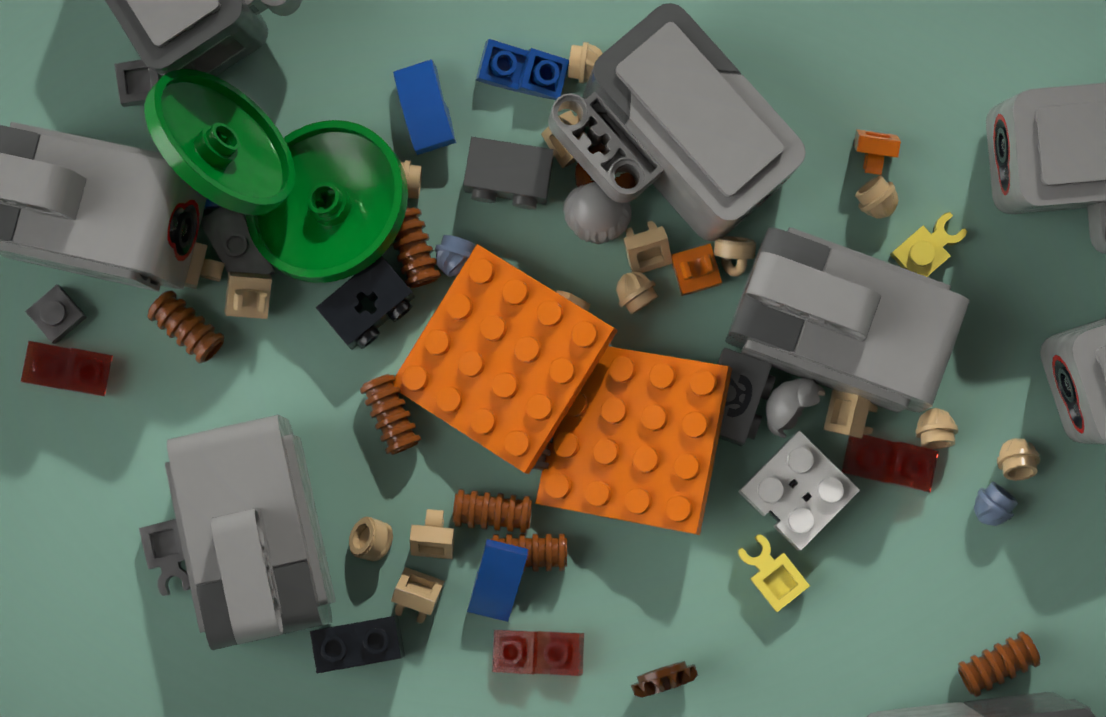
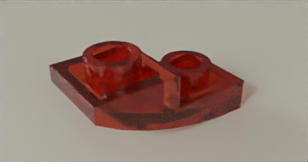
M28 341L21 383L105 397L113 355Z
M864 434L862 438L849 436L842 473L890 485L931 492L939 451Z
M494 630L492 672L582 676L584 633Z

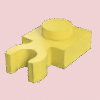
M948 212L936 221L932 234L923 225L890 255L901 268L928 277L951 257L943 247L959 243L964 239L968 231L964 228L956 235L947 234L944 225L953 216L951 212Z
M758 534L754 538L761 546V553L757 557H751L743 548L737 550L738 556L744 563L755 565L759 570L750 580L774 611L778 612L809 588L810 585L785 553H781L773 559L770 555L771 547L769 541L763 535Z

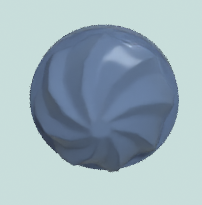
M443 235L441 245H436L434 250L436 252V264L445 275L449 277L457 276L470 257L475 244L456 236Z
M991 482L986 489L981 488L978 491L974 511L981 523L997 526L1014 516L1012 511L1018 505V502L1003 487L995 482Z

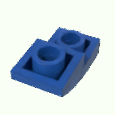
M488 39L485 42L476 81L519 93L557 100L562 93L569 60L533 48L527 51Z
M430 59L394 71L401 107L416 154L420 155L456 143L450 112L443 99L437 67L433 60Z
M486 539L467 612L508 622L525 567L528 549Z

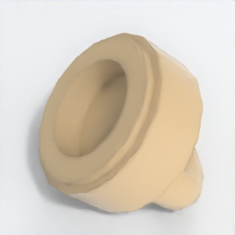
M735 236L715 239L714 255L721 257L722 267L727 274L737 277L745 272L747 259L755 258V240ZM731 259H737L736 266L732 264Z
M371 517L361 518L354 525L350 533L349 547L351 553L355 557L369 561L382 559L392 545L393 529L389 524Z

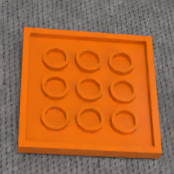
M476 244L470 257L465 262L396 374V380L393 381L394 387L400 388L401 394L520 471L530 474L618 330Z
M608 346L552 436L554 437L553 443L548 444L551 455L546 456L545 462L549 463L548 469L542 470L535 504L700 535L732 368L725 365Z

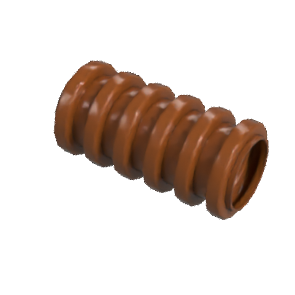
M415 207L406 209L402 226L395 238L396 242L393 244L394 250H399L400 254L397 256V261L403 263L404 267L400 269L401 274L407 276L404 282L410 288L430 284L437 281L441 276L440 271L434 268L437 263L436 258H431L430 255L433 252V247L428 246L426 242L430 239L429 234L423 232V229L426 227L425 222L419 220V217L422 215L421 209H416Z
M173 290L164 292L149 308L148 319L150 321L157 320V327L161 330L166 328L167 336L170 338L176 337V343L180 347L185 345L187 347L186 352L189 355L195 354V359L199 364L209 361L222 347L224 335L221 332L216 334L214 332L215 327L212 324L205 325V318L203 316L196 317L195 309L193 307L186 308V301L183 299L177 300V294Z
M385 374L364 383L363 387L360 388L361 394H366L368 398L365 400L366 406L372 407L373 411L370 412V416L377 419L378 423L375 424L376 430H381L383 433L380 439L381 442H386L388 445L385 449L386 454L394 455L419 444L418 442L421 440V437L414 434L413 430L416 428V425L408 420L411 414L410 411H405L403 408L406 402L405 399H400L398 396L401 392L400 388L394 387L393 381L396 380L395 376Z
M459 489L454 500L453 522L455 527H461L462 523L468 524V528L481 525L483 530H487L488 526H494L495 531H500L501 527H506L508 532H513L514 528L520 529L521 533L526 534L530 528L532 500H530V496L526 495L523 499H517L516 494H511L510 498H504L503 493H498L497 497H492L490 492H485L484 496L478 495V491L472 490L471 494H465V490Z
M493 534V538H491L493 541L528 549L523 572H525L526 567H532L533 572H538L539 567H546V571H552V567H559V571H565V567H567V538H565V534H559V538H552V534H546L545 538H539L538 534H533L532 538H526L525 534H520L519 538H513L512 534H506V538H499V534Z
M1021 631L1017 634V639L1013 640L1009 637L1005 640V645L1002 646L997 643L993 646V651L990 652L988 649L982 651V656L977 657L973 655L970 657V662L965 663L961 661L958 663V672L971 695L973 694L975 697L981 695L980 690L985 688L987 691L993 689L992 684H1004V678L1006 677L1010 679L1016 678V672L1018 671L1022 673L1028 672V666L1030 665L1035 668L1040 666L1041 658L1039 652L1028 634Z

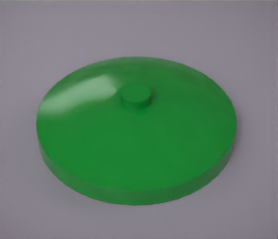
M180 69L172 70L163 75L148 92L144 105L145 120L157 149L170 167L202 196L234 212L247 215H261L275 210L290 195L295 185L296 173L289 147L267 114L239 89L206 72Z
M327 120L296 129L284 137L295 165L296 179L294 188L290 195L275 210L261 215L246 214L248 231L261 255L284 274L297 280L313 283L342 280L361 272L373 264L385 253L396 238L407 209L408 186L406 175L399 158L379 135L365 126L349 121Z

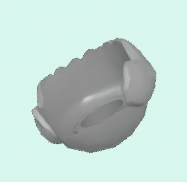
M596 182L573 189L563 204L565 221L568 226L575 232V235L586 242L601 244L616 239L627 229L631 221L632 215L629 202L619 203L613 201Z
M805 377L779 385L773 390L766 404L765 411L769 430L774 435L785 439L786 434L783 430L794 428L798 421L797 417L802 415L803 409L817 405L820 402L819 396L825 395L824 389L816 384L815 380Z

